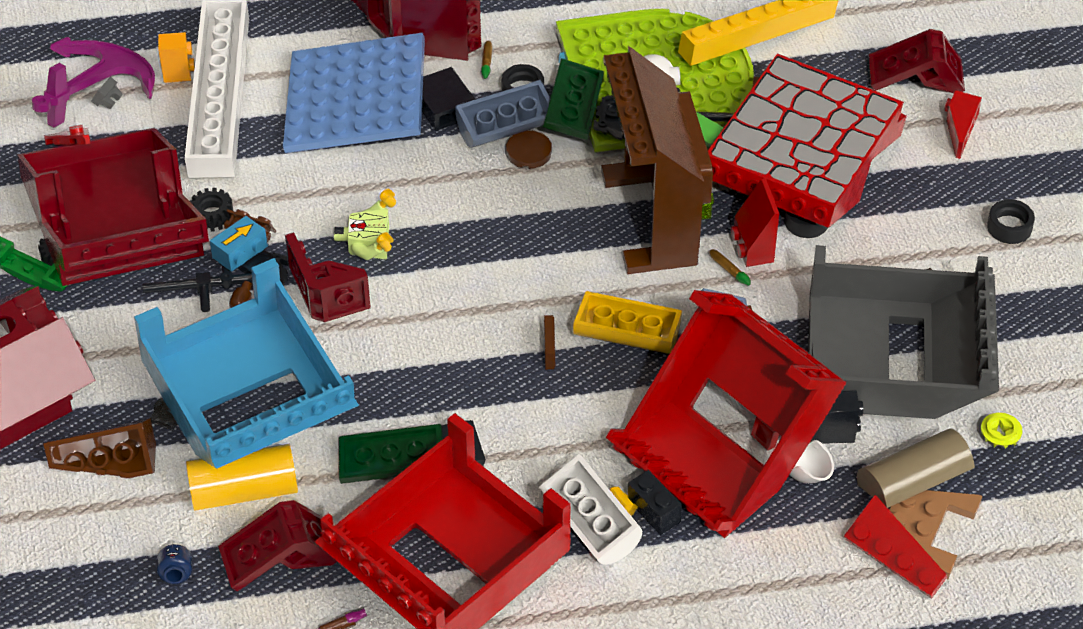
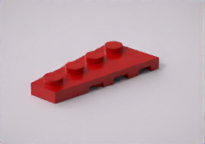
M874 495L844 535L845 540L931 599L948 578L947 574L876 495Z

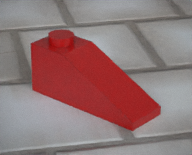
M955 90L952 99H947L944 111L948 112L946 122L955 156L961 159L979 115L982 97Z

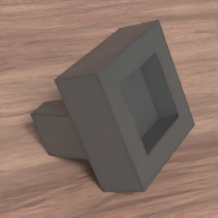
M110 76L96 92L91 102L96 106L101 104L111 109L115 102L110 97L118 101L123 95L116 86L118 82Z

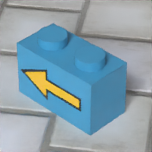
M247 216L209 240L212 258L231 272L268 247L265 229Z

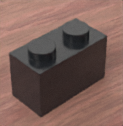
M649 470L628 482V498L633 504H636L638 507L636 510L660 535L681 522L682 504Z

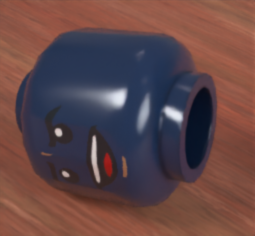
M171 544L162 548L157 556V573L159 578L169 584H179L186 581L192 574V555L190 550L179 544Z

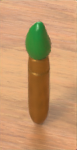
M490 40L485 42L483 48L481 74L484 79H487L491 72L492 43Z
M714 249L709 251L713 260L734 276L738 282L747 286L751 285L749 276L741 272L724 255Z

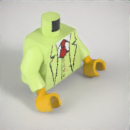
M385 189L380 194L381 200H378L370 208L361 212L351 213L349 215L348 227L334 228V240L348 241V249L351 255H357L365 260L372 258L387 259V253L391 250L390 243L394 239L389 234V214L386 206L392 208L396 205L395 193L390 189Z

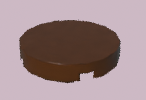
M528 130L514 134L506 144L507 158L517 167L529 166V169L537 168L546 164L551 158L552 142L541 132Z

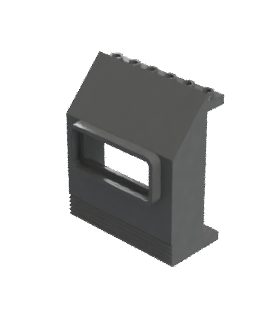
M815 246L809 299L808 353L846 382L841 391L857 390L858 401L863 402V414L937 419L999 391L995 274H993V267H988V257L978 256L975 273L825 263L826 246ZM889 323L923 325L924 382L889 379Z

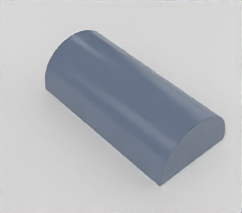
M541 80L456 105V119L462 138L469 148H473L543 126L550 97Z

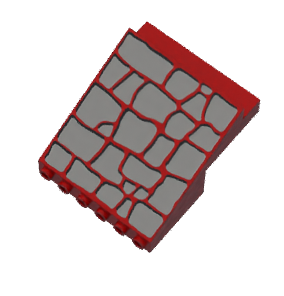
M777 53L709 148L708 154L713 170L712 181L750 196L759 181L766 178L778 208L829 228L860 202L872 159L901 136L907 115L901 113L904 102Z

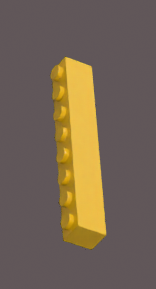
M777 0L683 31L678 53L692 66L834 18L838 0Z

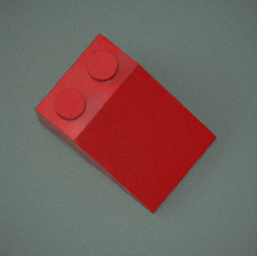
M766 178L759 181L735 215L734 226L731 227L732 239L737 241L738 256L743 258L746 267L774 263L779 211Z

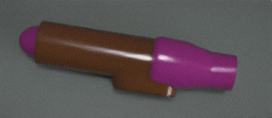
M363 608L358 611L349 612L342 617L319 626L318 629H350L356 626V622L360 619L367 617L366 611Z

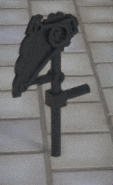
M613 95L602 97V101L599 106L597 105L595 113L596 118H599V122L594 120L593 129L606 135L608 133L613 138L625 140L624 134H622L620 118L617 116ZM696 111L706 118L718 122H729L733 116V113Z
M263 250L243 265L237 267L244 274L232 275L230 270L222 265V274L217 277H211L210 272L196 273V279L142 284L143 293L197 288V292L200 293L201 311L209 312V292H212V287L222 286L224 289H230L233 285L242 284L243 281H249L253 285L251 268L273 258L279 265L280 281L284 286L288 280V271L286 268H283V265L288 266L287 256L277 253L271 254Z

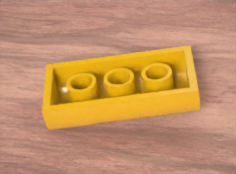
M586 291L573 323V333L578 336L670 354L677 342L682 310Z
M290 444L262 448L217 469L202 459L186 461L194 511L298 493Z

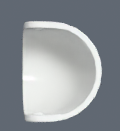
M813 440L808 444L789 475L795 480L807 484L827 480L834 471L832 456L820 441Z

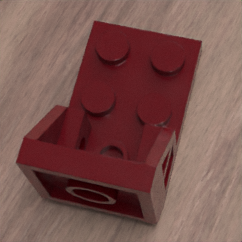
M928 29L869 54L871 86L875 91L913 75H917L923 85L950 93H954L955 90L965 91L962 59L942 31Z
M294 232L285 235L289 269L312 319L328 322L371 309L368 275L365 269L329 260L313 265L310 257H305L306 250L303 241H298Z
M295 500L279 502L221 543L218 548L231 588L236 591L241 590L279 562L291 569L332 566L337 561L314 542L322 536L320 521L322 516Z

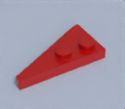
M83 124L70 126L69 131L44 135L46 145L53 143L54 145H71L75 141H77V145L90 144L88 127L83 128Z

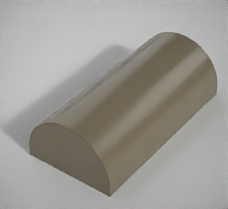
M949 428L860 468L857 472V483L859 487L872 497L876 495L889 508L975 468L974 460L965 439L956 430Z

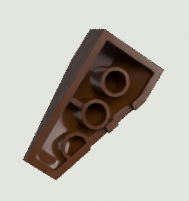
M151 419L130 422L43 443L50 469L90 472L97 475L120 476L121 478H133L155 473L156 441Z

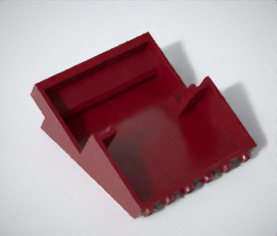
M156 128L90 140V144L77 145V143L17 154L21 179L62 286L204 256L203 243L209 242L206 218L183 195L177 150Z

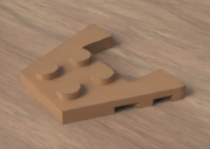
M926 490L891 506L889 510L947 574V579H949L956 563L957 555L933 547L932 544L947 511L974 520L983 496Z

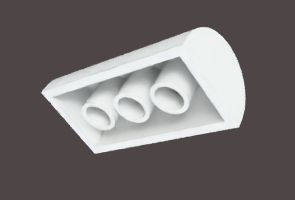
M580 454L539 486L543 493L552 488L571 503L570 527L601 564H612L621 560L639 543L642 536L641 527Z

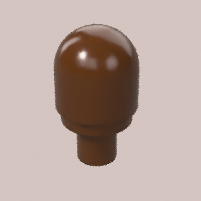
M243 281L242 286L233 291L229 301L230 308L252 299V293L250 292L251 282Z

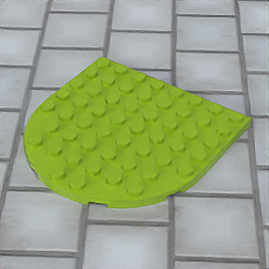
M644 9L556 21V30L565 59L605 71L598 96V106L602 101V97L612 95V88L610 82H608L607 69L604 66L603 57L604 55L627 53L628 46L642 56L650 54L661 55L667 58L673 67H679L680 85H676V87L681 92L690 91L696 111L733 113L734 115L753 87V65L746 48L692 66L678 53L682 32L713 22L706 17L686 11L685 14L670 13V9ZM594 113L589 133L594 152L625 148L624 139L619 140L613 138L608 133L606 135L593 129L594 120L599 122V118H596ZM713 121L722 127H724L728 123Z

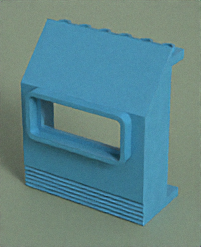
M274 258L251 268L254 290L253 299L166 336L162 313L158 307L134 316L140 356L144 367H146L195 455L216 469L359 406L354 398L353 381L349 375L344 377V381L281 283L279 265ZM291 373L295 375L306 393L217 433L212 431L202 414L205 410Z

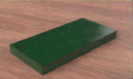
M561 58L543 127L587 140L605 71Z
M441 424L339 436L340 483L396 477L443 440Z

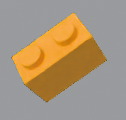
M186 32L158 34V50L164 83L191 81V72L195 70L194 58L189 56L192 55V43L187 41Z

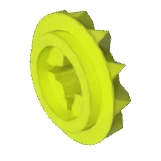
M993 413L986 416L982 421L981 435H984L985 442H992L994 447L1002 445L1006 449L1008 445L1015 446L1017 441L1021 440L1022 426L1015 417L1009 414ZM998 425L1000 426L1002 431L1005 432L1004 436H1002L1000 432L997 431Z

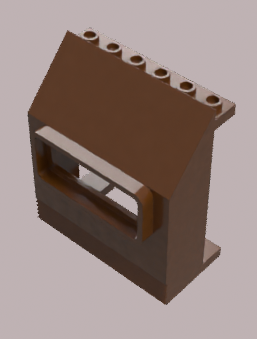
M628 46L627 53L610 54L603 57V63L607 69L608 82H610L612 88L611 93L616 103L617 116L620 118L622 134L625 137L624 162L601 165V173L605 188L651 182L654 193L651 247L623 250L626 272L628 275L696 266L699 261L703 204L711 203L713 170L690 91L678 93L674 78Z

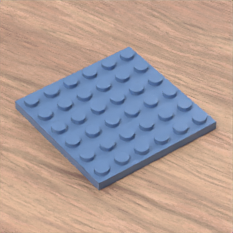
M423 33L292 51L283 141L285 153L421 135L425 45Z

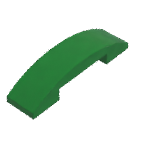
M0 236V268L28 284L51 291H63L68 286H62L54 264L50 266L14 249V242Z

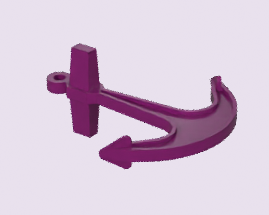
M65 37L52 43L50 49L67 58L70 57V54L95 56L101 61L68 82L65 65L58 63L50 67L47 89L44 91V95L32 98V109L36 112H47L48 125L55 128L65 121L66 105L70 95L112 75L130 74L140 80L147 98L152 99L155 73L150 63L144 57L126 47L93 40L71 41L69 37Z

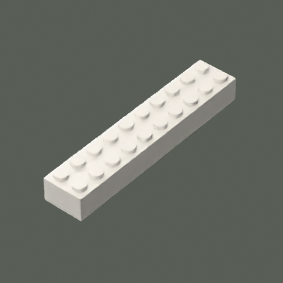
M202 0L185 150L188 178L235 177L249 27L247 0Z

